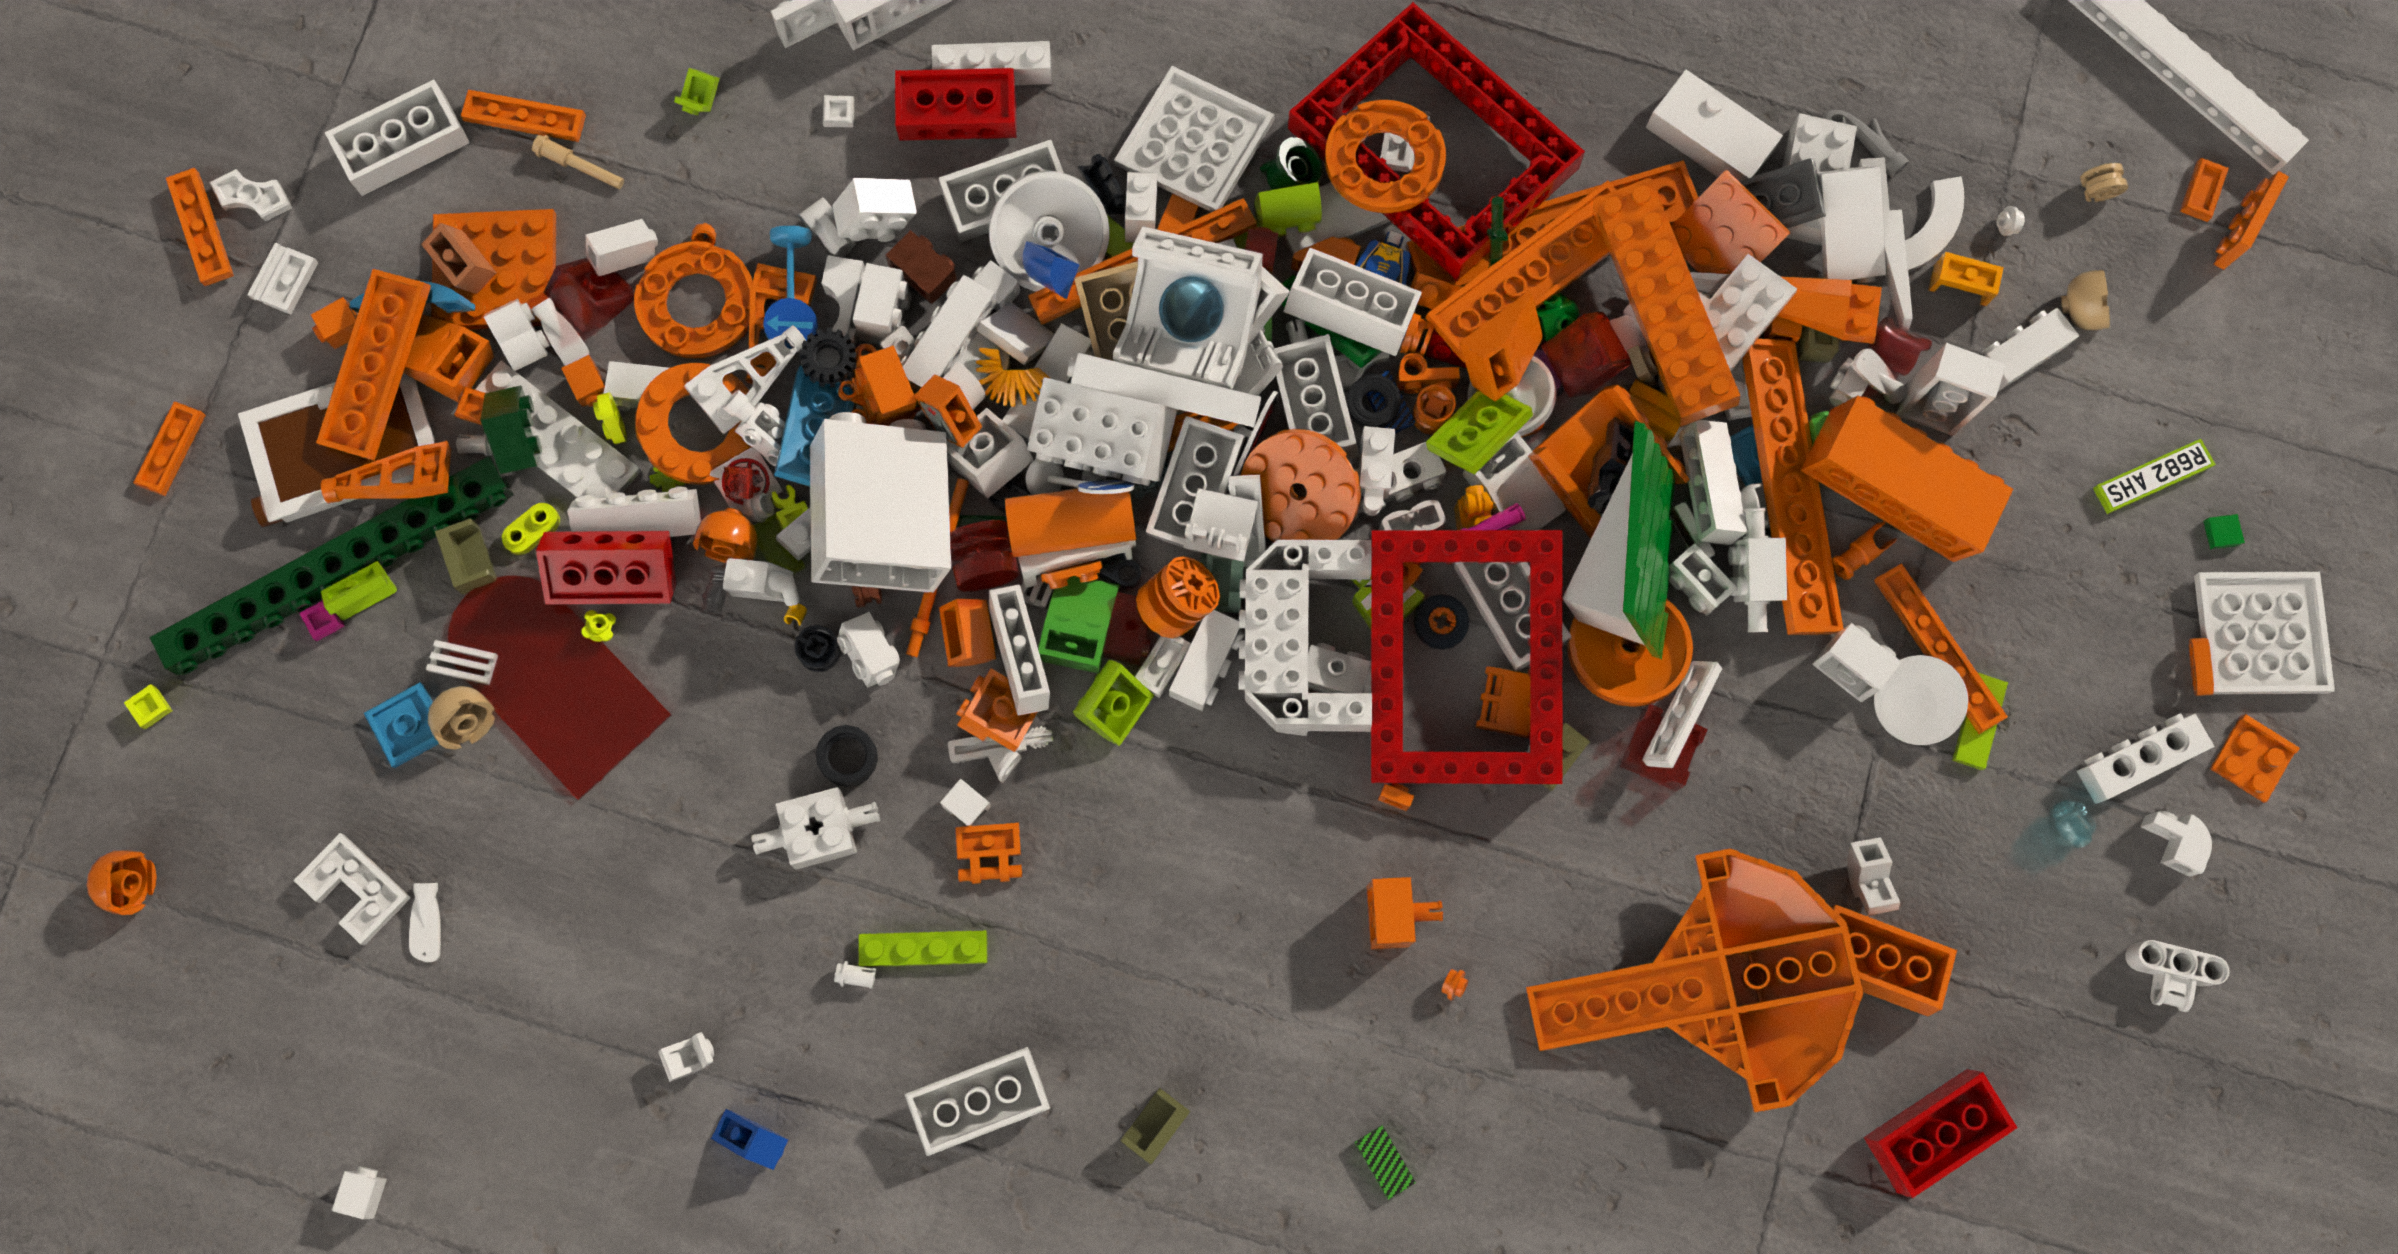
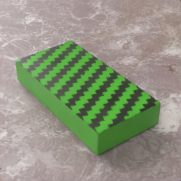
M1383 1125L1354 1142L1388 1200L1416 1183Z

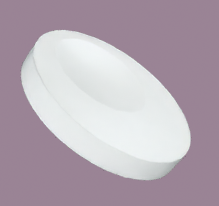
M1535 356L1532 357L1519 384L1506 393V395L1532 407L1533 416L1518 431L1520 436L1531 433L1539 428L1552 413L1556 402V385L1548 367ZM1471 381L1468 388V400L1478 391L1472 386Z
M1916 655L1901 659L1902 663L1882 689L1874 694V708L1879 722L1890 735L1908 744L1930 745L1945 740L1960 727L1967 713L1968 693L1963 679L1951 665L1935 657Z

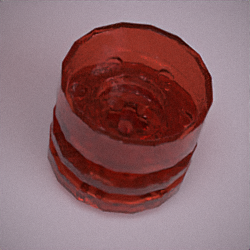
M1002 520L981 521L950 532L951 560L959 562L953 567L957 590L962 592L983 591L1007 584L1020 575L1016 557L1013 558L1011 551H1005L1011 546L1010 538L1007 536L1009 534L1007 522Z

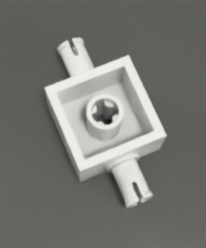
M1765 508L1744 509L1747 527L1746 537H1743V540H1737L1732 543V547H1729L1728 561L1730 565H1733V577L1730 580L1737 587L1731 596H1734V602H1744L1745 605H1748V632H1768L1767 604H1770V601L1787 600L1786 538H1768V536H1765Z
M836 787L777 803L776 809L780 821L779 829L751 835V839L755 843L753 848L756 855L784 847L787 850L790 865L797 870L857 853L852 833L854 831L853 828L876 821L879 822L881 819L876 802L848 810L843 793ZM816 822L823 826L819 828V834L817 835L810 831V829L814 828V823Z

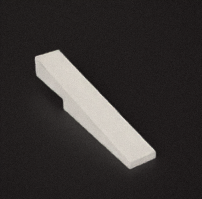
M1885 157L1860 159L1858 167L1879 166L1881 169L1885 277L1900 331H1908L1913 316L1902 210H1890Z

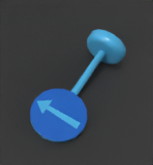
M777 226L770 230V240L776 246L787 248V298L776 301L768 308L763 321L764 332L770 340L782 335L784 331L793 325L807 341V336L810 333L816 334L818 323L811 307L801 300L794 299V248H801L810 244L812 232L800 226ZM785 339V340H784V345H785L787 348L792 349V347L789 345V343H788V342L786 341V339Z

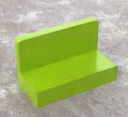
M376 561L322 590L321 594L324 607L329 614L336 613L341 620H346L396 593L397 588L379 562Z

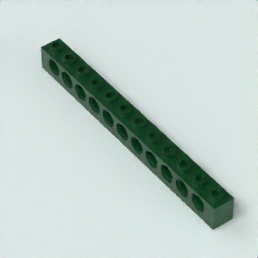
M488 456L450 476L448 493L422 498H409L149 638L166 670L176 675L189 674L195 671L200 663L208 659L219 658L227 652L228 648L236 644L247 643L255 637L256 633L264 629L277 627L283 623L284 618L310 608L312 603L322 598V590L376 561L379 562L382 568L388 567L396 562V558L405 553L416 552L424 547V543L437 538L435 531L468 519L474 521L483 511L504 505L508 498L514 494L504 475L500 474L496 462ZM481 487L480 494L475 498H470L472 490ZM453 502V508L447 513H442L443 507L447 503ZM425 517V523L421 527L415 528V522L419 518ZM393 532H397V538L393 542L387 543L388 536ZM365 547H369L368 554L363 558H359L360 551ZM337 562H341L340 569L335 573H331L332 566ZM312 577L311 585L303 589L304 581ZM284 592L282 601L275 604V597L279 593ZM255 607V614L251 618L246 619L247 612ZM227 622L226 630L218 635L220 625ZM198 638V644L190 650L189 645L191 641Z

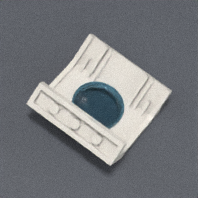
M1142 226L1132 247V256L1138 257V269L1124 330L1113 351V361L1233 389L1237 376H1241L1261 288L1263 254Z

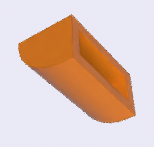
M955 599L939 607L948 667L971 666L996 659L987 600Z

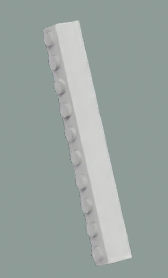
M2068 0L2272 175L2285 166L2309 141L2298 128L2289 124L2274 108L2269 107L2253 90L2243 85L2229 70L2224 69L2208 52L2198 47L2189 39L2187 34L2178 30L2163 14L2158 13L2145 0Z

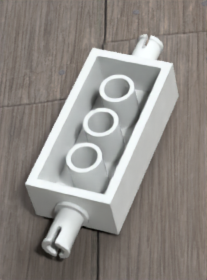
M1296 320L1297 332L1295 331L1293 321L1288 322L1286 329L1291 344L1274 348L1273 353L1276 359H1280L1283 364V368L1276 377L1289 429H1304L1317 432L1337 443L1346 452L1348 460L1360 457L1329 334L1308 339L1304 320Z

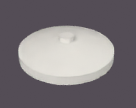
M1040 171L1025 175L1014 181L1002 192L991 212L989 242L994 258L1000 268L1019 281L1020 286L1032 291H1039L1045 287L1031 279L1024 269L1023 250L1026 241L1053 249L1080 264L1077 273L1101 263L1109 242V223L1104 206L1090 187L1069 174L1057 171Z

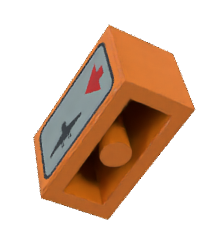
M934 374L914 395L934 430L946 432V440L961 448L982 428L960 386Z

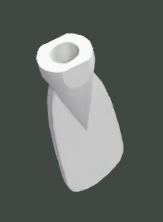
M551 298L544 300L531 309L533 314L541 320L543 330L549 342L565 366L589 355L588 347L567 319L556 311Z
M1872 349L1861 350L1854 358L1853 369L1873 389L1883 394L1889 403L1896 404L1901 402L1907 392L1904 384L1895 380L1888 366Z
M413 883L415 900L410 917L409 950L412 956L418 960L434 962L440 958L441 948L440 914L436 900L438 883Z

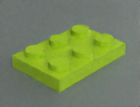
M1478 390L1426 441L1427 449L1475 475L1533 416L1532 407L1506 394L1495 402Z

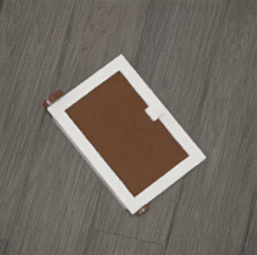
M404 373L375 461L417 446L436 443L417 381ZM336 382L238 413L261 496L251 499L254 515L261 527L264 528L282 521L287 523L356 500L343 499L340 502L328 504L324 500L321 491V481L323 479L333 478L337 474L374 462L367 458L316 444ZM408 465L395 470L392 473L391 482H411L414 477L415 465ZM381 474L362 480L361 486L379 485Z

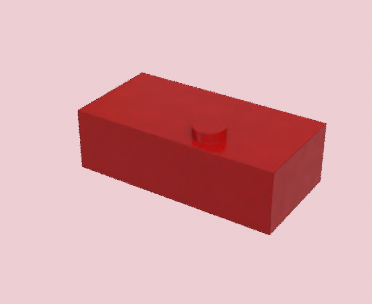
M1966 1069L1863 1138L1896 1192L1914 1198L2018 1127L1984 1072Z

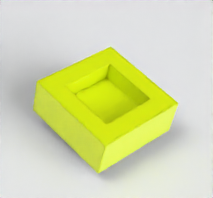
M152 684L124 702L136 722L143 729L149 728L173 711L157 687Z

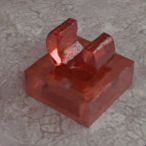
M725 466V497L735 499L753 498V493L761 491V487L753 486L752 476L760 475V471L751 467Z

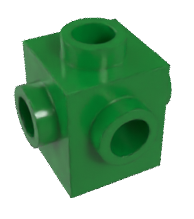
M1561 293L1555 294L1536 309L1543 334L1542 339L1547 343L1566 338L1571 332L1580 329L1577 319L1580 313L1576 303Z

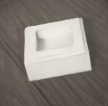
M824 95L823 126L853 127L854 97Z

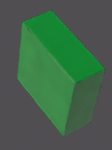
M2238 514L2210 517L2203 521L2210 550L2235 547L2245 543Z

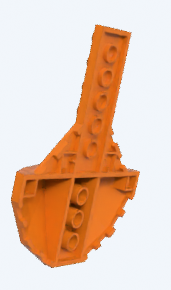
M1731 848L1695 855L1701 890L1653 963L1526 987L1539 1051L1668 1027L1745 1078L1754 1112L1791 1106L1830 1068L1842 1059L1844 1048L1863 996L1861 980L1846 921L1796 871L1740 853Z

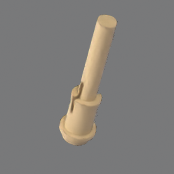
M538 135L533 142L532 151L539 158H548L563 167L569 165L619 190L624 184L623 178L573 155V150L551 141L547 135Z

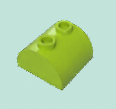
M1318 182L1259 192L1254 200L1259 229L1261 233L1268 232L1269 238L1287 235L1286 229L1298 227L1299 233L1316 230L1315 224L1322 221V206Z
M1108 660L1103 669L1096 675L1094 682L1085 695L1079 700L1073 713L1090 729L1120 746L1155 695L1122 664Z

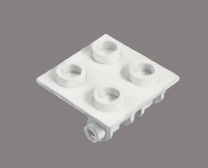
M1198 488L1190 523L1186 526V539L1183 548L1244 562L1258 501Z

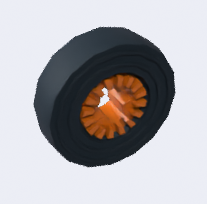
M1444 594L1430 596L1423 601L1417 609L1414 618L1415 631L1420 640L1429 647L1440 650L1453 648L1462 642L1468 632L1470 623L1468 611L1462 602L1453 596ZM1441 615L1446 616V622L1450 626H1444L1440 630L1436 628L1437 622L1433 620L1434 618L1439 619Z

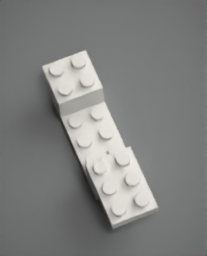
M792 0L780 3L776 9L771 11L779 38L785 48L837 23L852 50H855L953 0Z

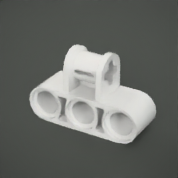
M2155 940L2132 944L2125 953L2126 961L2132 969L2153 975L2150 995L2152 1004L2160 1006L2163 1003L2175 1006L2182 1012H2188L2192 1007L2196 986L2205 987L2224 983L2230 974L2227 962L2221 957ZM2143 949H2146L2150 955L2149 963L2142 957ZM2175 956L2180 960L2181 968L2179 971L2175 968L2173 964V959ZM2206 964L2212 970L2211 978H2209L2205 973Z

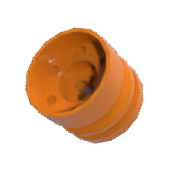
M1181 556L1171 560L1139 588L1136 602L1137 609L1148 627L1162 637L1173 639L1183 636L1197 622H1200L1205 616L1210 614L1218 606L1220 594L1214 576L1202 563L1193 558Z

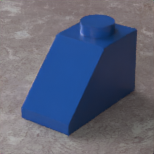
M725 1109L711 1137L712 1140L744 1159L774 1170L778 1160L782 1157L788 1139L728 1109Z

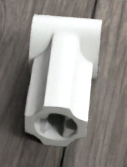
M823 197L798 214L805 227L811 230L814 237L817 236L833 256L843 258L856 245L855 241L850 240V238L838 237L833 208Z

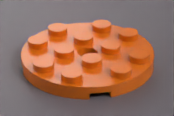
M1284 430L1263 440L1247 457L1241 476L1260 475L1265 537L1271 541L1337 540L1353 523L1361 501L1359 476L1357 470L1354 471L1347 459L1346 452L1330 438L1310 430ZM1295 483L1304 485L1307 490L1306 497L1298 498L1292 485Z

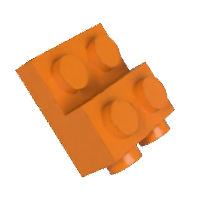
M991 668L985 677L979 675L969 691L974 693L971 701L965 698L959 707L956 715L961 718L957 726L982 741L988 736L1015 752L1038 712L1018 716L1008 678Z

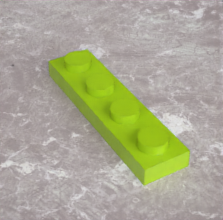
M986 930L859 934L860 967L988 964Z

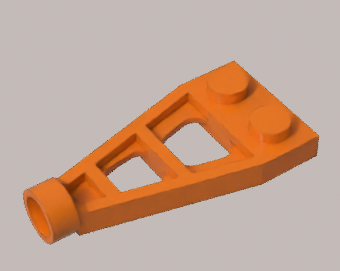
M757 264L750 288L749 349L759 344L760 332L764 329V304L766 300L787 298V269ZM794 271V299L801 300L808 306L811 305L817 284L816 275ZM764 352L753 358L750 364L763 377L776 365V360L769 352ZM762 365V366L765 367V369H764V368H761V367H756V366ZM747 373L745 380L753 385V380Z
M447 441L417 446L337 474L333 478L323 479L321 481L322 495L329 504L340 502L343 499L422 498L448 493L451 448ZM408 465H415L414 477L411 482H391L392 473L395 470ZM381 474L379 485L361 486L362 480Z

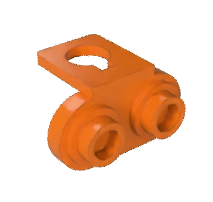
M1093 560L1040 574L1041 580L1049 584L1050 589L1068 586L1067 580L1072 576L1079 577L1080 582L1093 581L1098 579L1097 573L1102 569L1101 560Z

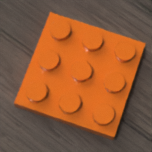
M1725 170L1671 226L1684 259L1698 273L1732 274L1747 254L1762 262L1791 233L1728 170Z

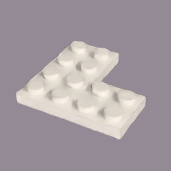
M1750 254L1746 255L1710 300L1698 292L1730 371H1732L1797 291L1796 287ZM1629 303V305L1624 309L1623 315H1628L1630 318L1637 322L1631 304Z

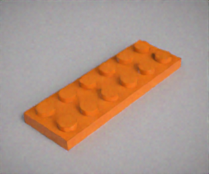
M372 269L316 444L375 461L431 285Z

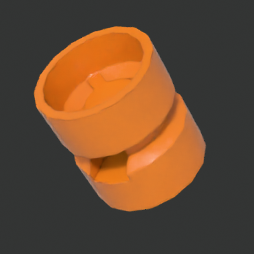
M1439 384L1428 385L1421 390L1412 412L1415 426L1418 430L1425 434L1433 435L1453 416L1456 401L1451 390Z

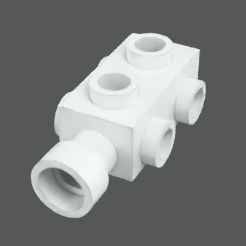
M740 390L735 391L722 408L731 416L736 415L741 420L735 432L748 445L760 452L771 465L776 467L785 422L779 418V411L770 404L764 405L760 402L753 407L747 401L748 397Z

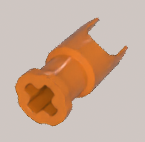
M1885 521L1875 524L1853 541L1846 552L1832 558L1833 569L1838 576L1844 580L1851 579L1853 572L1862 565L1867 566L1897 541V538H1893L1880 548L1876 546L1873 539L1874 534L1886 523Z

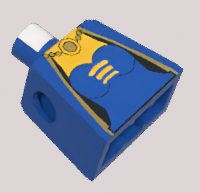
M1389 231L1384 243L1376 240L1369 242L1356 266L1406 285L1411 254L1400 249L1404 237L1397 232Z

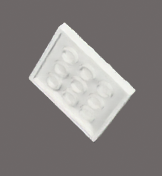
M1171 66L1115 157V166L1128 172L1157 173V186L1213 212L1222 208L1273 124L1275 117L1269 111Z
M2199 572L2194 575L2201 638H2208L2214 679L2213 694H2327L2335 691L2320 572Z

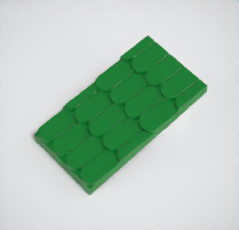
M1635 421L1633 454L1562 599L1579 622L1643 644L1653 657L1662 660L1668 621L1665 605L1670 578L1668 556L1674 523L1670 520L1675 488V476L1673 470L1668 468L1666 457L1661 455L1660 445L1654 442L1653 432L1647 429L1644 423Z

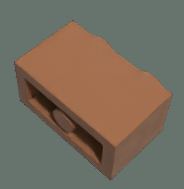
M440 223L421 244L457 288L477 294L497 273L467 235L457 228Z

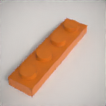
M468 89L461 118L465 122L579 142L586 114L583 110Z
M191 168L166 177L200 282L204 286H208L233 277L234 274L200 173L195 168Z

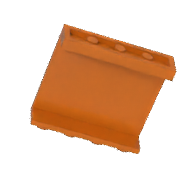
M1618 384L1604 387L1528 455L1541 476L1590 539L1601 520L1598 512L1587 504L1593 457L1606 444L1607 424L1614 417L1633 428L1635 421L1644 423L1647 429L1653 432L1654 442L1660 445L1661 455L1666 457L1668 468L1673 470L1675 484H1685L1690 480L1685 473L1684 465L1677 458H1673L1667 450L1666 441L1660 435L1654 433L1649 426L1650 422L1647 416L1635 408L1631 402L1630 394L1623 387H1619Z

